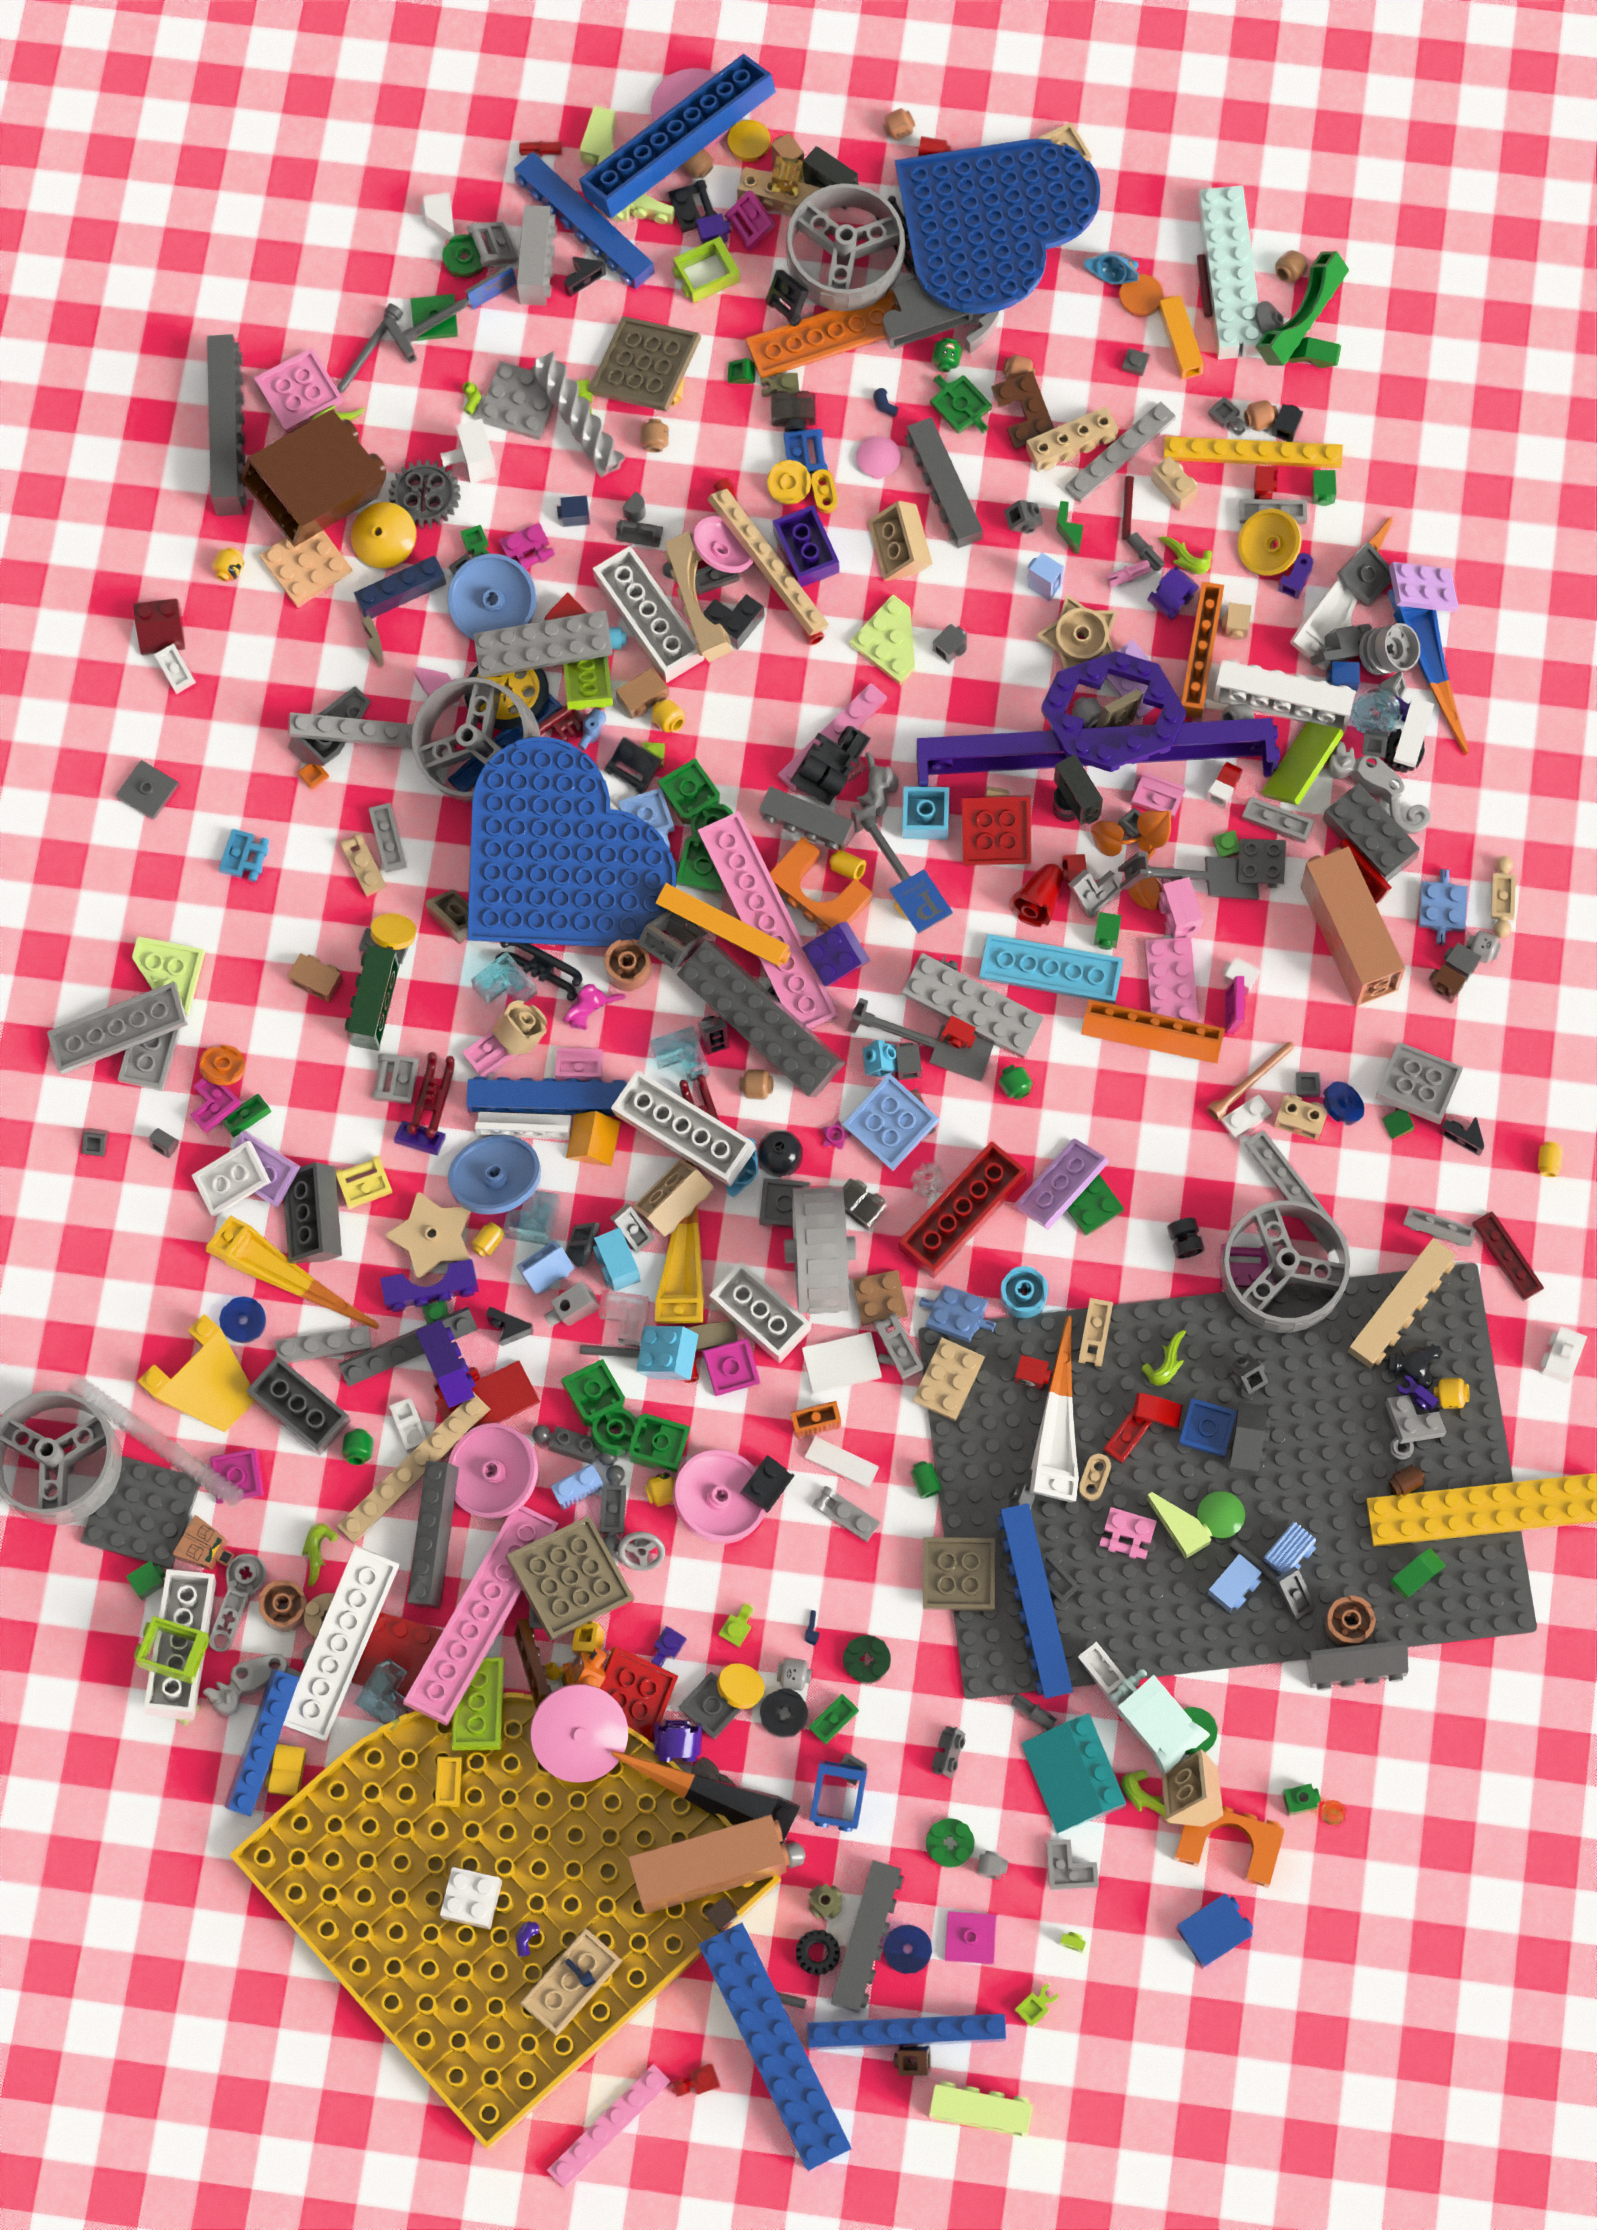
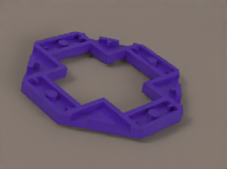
M1118 651L1058 671L1041 705V712L1050 723L1051 730L1057 741H1060L1064 748L1066 757L1068 758L1076 754L1082 764L1108 772L1119 770L1120 766L1128 763L1133 765L1147 760L1150 755L1159 752L1161 754L1169 752L1186 717V710L1159 664ZM1107 674H1112L1148 685L1143 697V704L1162 709L1149 739L1127 732L1120 749H1116L1078 737L1083 728L1084 719L1065 713L1078 684L1100 690Z

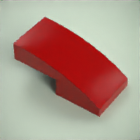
M1136 1393L1134 1417L1147 1422H1157L1169 1428H1179L1182 1411L1181 1404L1144 1393Z

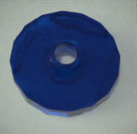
M1337 1081L1331 1083L1323 1091L1325 1096L1323 1100L1324 1107L1328 1114L1337 1122L1342 1121L1346 1123L1344 1125L1350 1126L1356 1124L1364 1116L1363 1100L1352 1086L1345 1082Z
M242 1296L230 1300L222 1308L219 1321L220 1328L227 1338L233 1342L244 1344L252 1342L261 1336L265 1330L267 1318L265 1310L258 1301ZM242 1318L248 1319L245 1324H240V1320Z
M901 1925L893 1929L886 1937L883 1947L884 1957L888 1965L896 1972L905 1975L916 1974L923 1970L929 1963L932 1955V1944L927 1933L913 1925ZM910 1945L913 1950L911 1953H905L903 1947Z

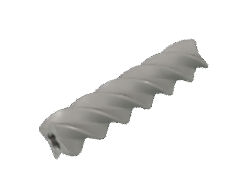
M555 350L545 356L536 358L531 370L535 372L538 383L547 391L550 401L558 408L561 418L570 426L574 438L582 444L585 455L594 463L597 473L602 478L610 472L620 469L621 463L626 458L623 453L613 450V437L608 433L601 432V419L596 415L590 414V402L586 398L578 396L577 382L566 378V365L561 361L554 360Z

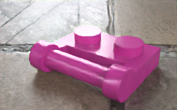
M750 190L724 215L726 220L733 224L742 237L744 246L748 251L757 247L758 242L776 225L756 194ZM739 213L752 230V235L749 234L743 223L738 218Z
M1221 1244V1256H1222V1252H1223V1249H1224V1247H1225V1244ZM1261 1246V1248H1230V1256L1261 1257L1260 1263L1229 1262L1235 1286L1249 1288L1268 1267V1258L1264 1246ZM1220 1269V1287H1223Z

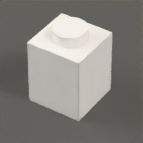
M1235 957L1232 963L1228 962L1222 972L1225 975L1223 983L1229 986L1236 976H1244V994L1248 996L1259 977L1260 969Z

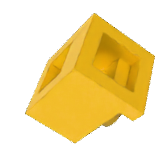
M594 1621L576 1628L571 1651L577 1656L580 1652H586L591 1655L595 1648L602 1650L605 1630L599 1623Z

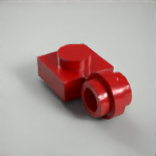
M710 2063L689 2071L692 2081L687 2082L686 2078L677 2080L672 2083L673 2088L671 2089L673 2093H676L677 2097L689 2094L691 2092L690 2088L694 2087L698 2096L720 2088V2084L713 2064Z

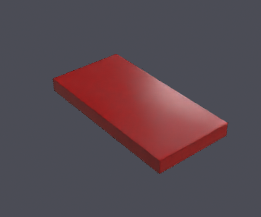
M520 1360L474 1382L475 1387L472 1388V1391L490 1408V1411L473 1428L488 1423H500L540 1403ZM444 1397L435 1401L443 1421L462 1404L460 1403L449 1408Z

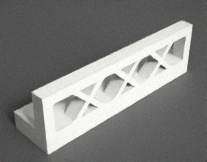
M478 1112V1122L475 1123V1130L478 1137L509 1135L529 1139L570 1140L571 1115Z

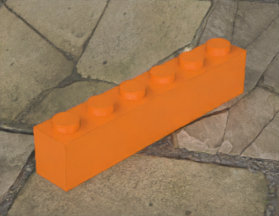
M1202 581L1181 701L1186 710V717L1202 719L1224 591L1223 584Z
M1089 999L1081 1035L1217 1064L1225 1028Z

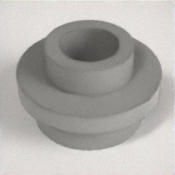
M1398 1437L1392 1440L1390 1452L1396 1459L1405 1460L1413 1454V1442L1400 1444ZM1404 1445L1406 1451L1400 1452L1397 1446Z

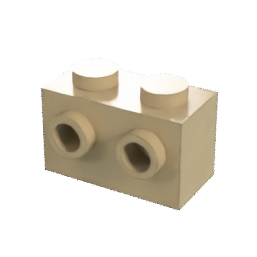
M1169 456L1152 469L1151 481L1179 512L1197 499L1198 484L1193 477L1187 476L1178 461H1174Z
M1284 1095L1274 1127L1319 1141L1329 1109L1324 1108V1105L1317 1102H1304L1295 1095H1289V1097Z

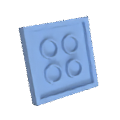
M889 1073L842 1125L894 1171L940 1119Z

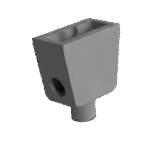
M580 1281L554 1298L551 1303L555 1309L546 1313L544 1317L550 1327L560 1321L570 1326L600 1310L602 1307L592 1289Z

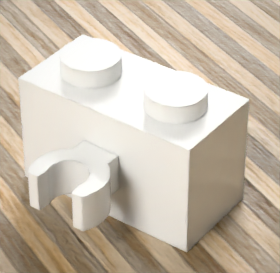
M1560 1326L1558 1332L1553 1331L1548 1343L1552 1348L1549 1354H1544L1540 1366L1544 1367L1542 1375L1569 1384L1588 1336Z

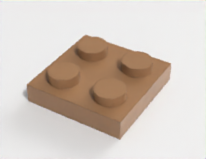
M898 1270L852 1279L862 1326L873 1324V1322L879 1319L883 1321L894 1312L898 1319L908 1317Z

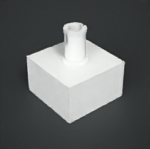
M478 419L456 425L460 446L459 449L440 453L443 466L446 467L463 462L466 466L470 483L496 477L494 457L483 420Z

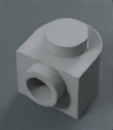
M985 1851V1854H980L977 1875L984 1878L1001 1880L1002 1874H1007L1009 1860L999 1856L1000 1853Z

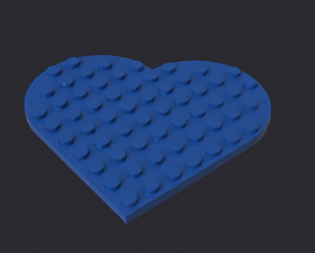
M1026 139L895 160L917 279L925 292L936 302L963 313H993L1007 309L1024 300L1034 291L1043 277L1046 267V249L1063 245L1082 234L1093 222L1100 206V180L1092 163L1083 158L1080 152L1066 144L1064 146L1054 144L1052 140Z
M532 737L506 746L487 762L477 779L472 798L467 941L610 947L617 940H639L645 926L667 911L657 905L656 901L665 883L676 888V869L672 853L664 838L652 825L629 812L610 809V796L606 781L598 766L586 753L563 740L549 737Z

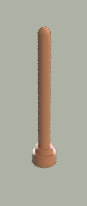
M1287 1042L1225 1098L1217 1102L1213 1101L1207 1106L1208 1113L1216 1121H1220L1226 1115L1227 1107L1294 1049V1044Z

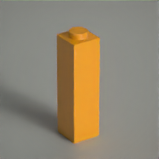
M1181 295L1167 296L1160 300L1159 314L1181 380L1202 375L1204 363Z

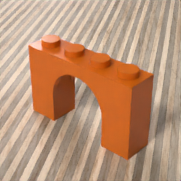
M802 837L769 873L779 894L786 898L785 901L793 909L797 907L801 910L803 916L809 922H816L821 926L820 929L823 933L839 923L847 921L850 925L872 901V891L854 879L832 901L816 902L809 899L801 890L800 884L803 877L820 859V850Z
M1222 1806L1223 1816L1218 1820L1203 1827L1183 1826L1174 1858L1175 1861L1198 1867L1207 1836L1217 1828L1234 1827L1247 1836L1252 1848L1245 1882L1269 1888L1285 1828L1280 1827V1823L1272 1820H1267L1266 1823L1257 1820L1255 1815L1243 1813V1816L1234 1814L1233 1809Z

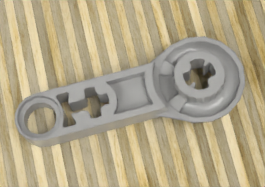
M253 1554L238 1555L231 1560L227 1567V1593L209 1639L210 1646L217 1652L223 1653L230 1649L249 1598L265 1581V1565L260 1558ZM248 1567L252 1576L251 1578L247 1577V1580H243L240 1572L242 1569L245 1571V1568ZM231 1612L235 1621L228 1624L227 1629L232 1630L231 1634H228L224 1630L218 1629L219 1626L225 1627L226 1621L223 1617L224 1615L228 1616ZM218 1635H225L227 1637V1644L223 1648H217L214 1644V1640Z

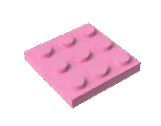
M313 348L254 378L255 383L286 434L308 423L323 410L333 405L336 408L344 404L341 394Z

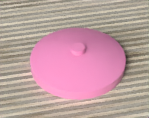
M691 68L675 72L665 78L656 88L652 97V121H656L715 76L716 73L706 69ZM730 127L728 130L722 133L719 137H717L703 149L714 146L721 142L723 139H725L728 136L730 129L732 127Z
M500 1423L483 1424L468 1431L456 1443L448 1463L459 1468L455 1494L457 1504L470 1514L487 1519L508 1516L522 1507L531 1496L538 1476V1460L531 1442L520 1431Z
M710 1450L692 1457L679 1471L673 1487V1502L682 1523L696 1536L713 1543H732L747 1537L757 1528L765 1515V1509L761 1506L758 1507L740 1494L757 1469L745 1458L724 1450Z
M571 1684L553 1691L539 1704L531 1721L530 1740L536 1758L549 1773L569 1782H588L604 1776L619 1762V1759L612 1755V1751L624 1753L628 1740V1726L622 1708L610 1694L592 1685Z

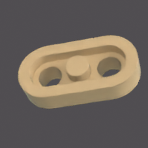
M1095 1454L1087 1462L1079 1485V1493L1087 1501H1095L1103 1493L1111 1469V1462L1107 1456ZM1096 1464H1101L1103 1466V1470L1097 1471L1095 1470L1094 1466ZM1088 1486H1093L1095 1488V1492L1089 1493L1086 1490V1488Z

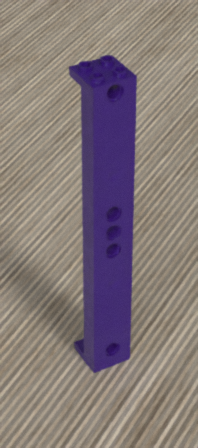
M1272 718L1183 723L1169 752L1163 754L1159 752L1150 755L1149 759L1138 763L1262 756L1263 776L1271 777L1274 769H1278V761L1280 760L1279 747H1276L1278 729L1277 726H1273ZM1155 725L1085 728L1081 730L1078 737L1120 749L1127 732L1149 739ZM1052 730L917 738L918 787H928V775L1055 768V764L1067 757L1064 753V748L1060 741H1057Z

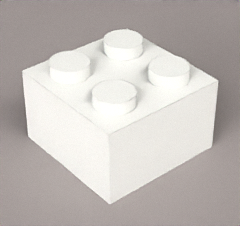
M452 1867L440 1916L446 1920L490 1930L502 1885L501 1879Z

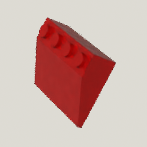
M380 1612L351 1683L406 1698L444 1630Z

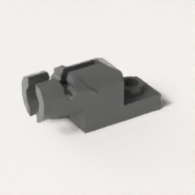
M1362 624L1332 630L1325 636L1326 648L1319 649V654L1310 657L1312 666L1345 661L1359 656L1361 638L1367 631L1373 628L1370 624Z

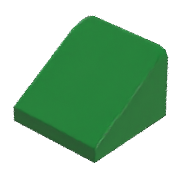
M748 358L728 362V383H755L756 367L754 362Z
M1399 1109L1382 1118L1391 1140L1411 1133L1414 1130L1412 1120L1405 1110Z

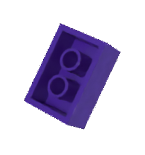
M814 505L772 521L775 538L793 577L801 587L840 573L839 560Z
M439 1320L416 1330L415 1332L448 1407L451 1408L474 1398L475 1395L472 1388L475 1387V1383L470 1373L465 1374L469 1372L464 1358H458L462 1356L457 1342H451L455 1338L450 1326L445 1328L442 1320Z

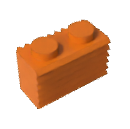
M837 1401L790 1412L795 1437L798 1440L800 1437L804 1438L809 1435L822 1434L823 1431H832V1429L836 1430L842 1427Z

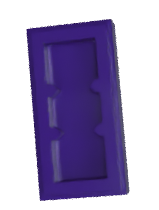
M402 1120L394 1137V1143L438 1156L446 1139V1133L437 1131L435 1137L429 1139L425 1134L426 1127L419 1126L418 1132L410 1135L407 1131V1126L411 1123Z

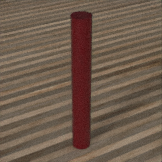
M1199 254L1196 257L1204 317L1208 318L1212 316L1206 258L1204 254Z
M1133 476L1125 477L1122 540L1125 541L1131 536Z

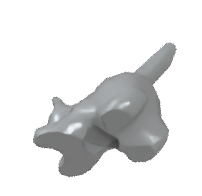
M866 752L865 755L870 771L868 778L869 787L867 793L863 796H858L857 800L865 808L867 807V799L871 797L875 803L876 814L882 816L887 805L886 795L888 792H895L897 790L898 778L893 774L890 767L875 766L874 757L871 753Z

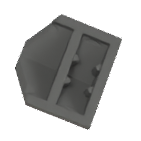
M597 1222L574 1225L565 1253L577 1268H584L593 1252L592 1247L596 1245L594 1238L598 1237L601 1231L600 1224Z

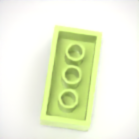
M941 2081L940 2085L935 2084L929 2118L1027 2138L1033 2104L1028 2103V2098L1014 2096V2099L1011 2100L1004 2098V2094L990 2091L989 2095L979 2093L980 2089L965 2086V2090L955 2088L956 2084Z

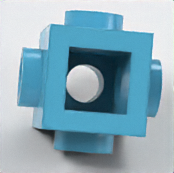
M875 1040L871 1042V1045L862 1048L865 1075L882 1078L889 1073L892 1074L898 1071L894 1044L885 1043L884 1040Z

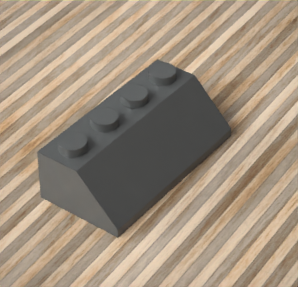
M769 786L759 809L763 821L772 825L775 822L781 824L783 829L791 833L798 831L804 834V838L812 842L822 841L827 848L837 851V849L844 851L856 833L853 820Z
M318 1162L300 1167L284 1196L289 1263L325 1262L342 1256L335 1167Z
M1407 1640L1310 1651L1307 1657L1310 1687H1317V1691L1332 1689L1331 1686L1341 1685V1688H1350L1356 1686L1355 1683L1365 1682V1685H1375L1379 1683V1680L1389 1679V1682L1403 1681V1677H1406L1409 1673Z

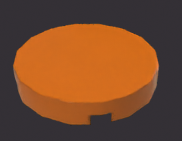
M1139 274L1138 281L1122 284L1119 292L1120 304L1125 311L1134 314V316H1149L1159 309L1160 300H1163V288L1154 277Z
M220 1045V1047L216 1048L214 1046L203 1052L200 1058V1072L203 1078L212 1084L230 1085L236 1083L243 1077L246 1071L244 1055L237 1048L229 1045Z

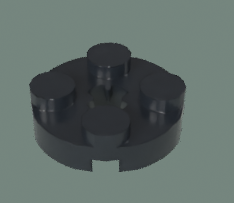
M779 1689L764 1698L760 1707L762 1725L771 1735L779 1738L796 1736L805 1727L808 1720L806 1702L799 1693L791 1689ZM782 1707H787L788 1713L791 1714L785 1720L780 1719V1715L777 1714L779 1709L783 1710Z

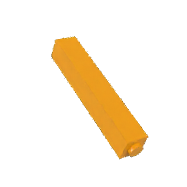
M665 883L656 901V904L779 968L782 963L786 964L791 952L789 951L790 946Z

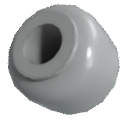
M797 1842L786 1844L790 1865H787V1867L791 1869L802 1865L806 1858L802 1845Z

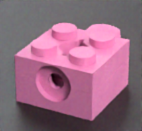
M1190 877L1180 880L1170 879V881L1168 878H1160L1163 886L1162 892L1159 893L1160 900L1158 906L1161 914L1165 913L1167 919L1165 921L1167 934H1172L1173 938H1187L1200 934L1203 917Z

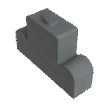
M911 279L905 284L894 287L893 300L897 310L888 311L884 315L883 334L889 348L893 349L973 322V314L955 311L941 305L925 292L918 279Z

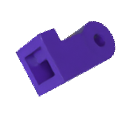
M1298 554L1293 563L1290 576H1282L1278 586L1279 592L1297 600L1299 599L1312 571L1313 558L1309 554Z

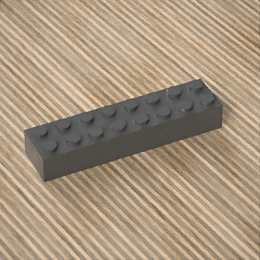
M234 334L207 335L211 500L217 516L244 515L243 506H247V495L244 493L245 484L240 479L243 466L246 464V455L243 452V445L246 444L245 433L242 431V425H245V416L241 406L244 405V393L241 392V385H244V376L240 366L243 365V353L240 352V343L235 341Z
M705 940L676 974L808 1097H817L846 1063L714 941Z

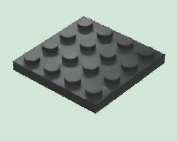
M122 1456L120 1478L115 1490L106 1503L89 1516L81 1543L143 1562L151 1561L154 1565L159 1564L161 1567L172 1569L176 1559L173 1556V1552L184 1535L202 1479Z

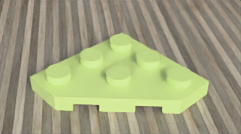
M893 594L849 641V645L899 685L915 670L911 610L907 604Z
M138 936L132 955L133 961L152 990L174 982L177 985L185 1015L189 1016L205 950Z

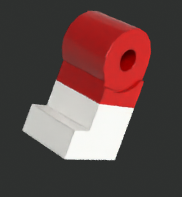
M1226 762L1214 784L1210 787L1207 800L1225 809L1237 787L1236 785L1243 773V769Z

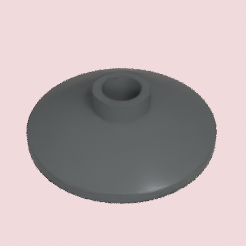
M1262 301L1257 304L1255 316L1258 327L1263 335L1268 330L1284 325L1282 314L1272 303Z

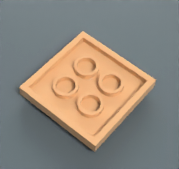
M324 530L295 547L287 538H284L259 555L260 559L297 608L353 572L351 566Z

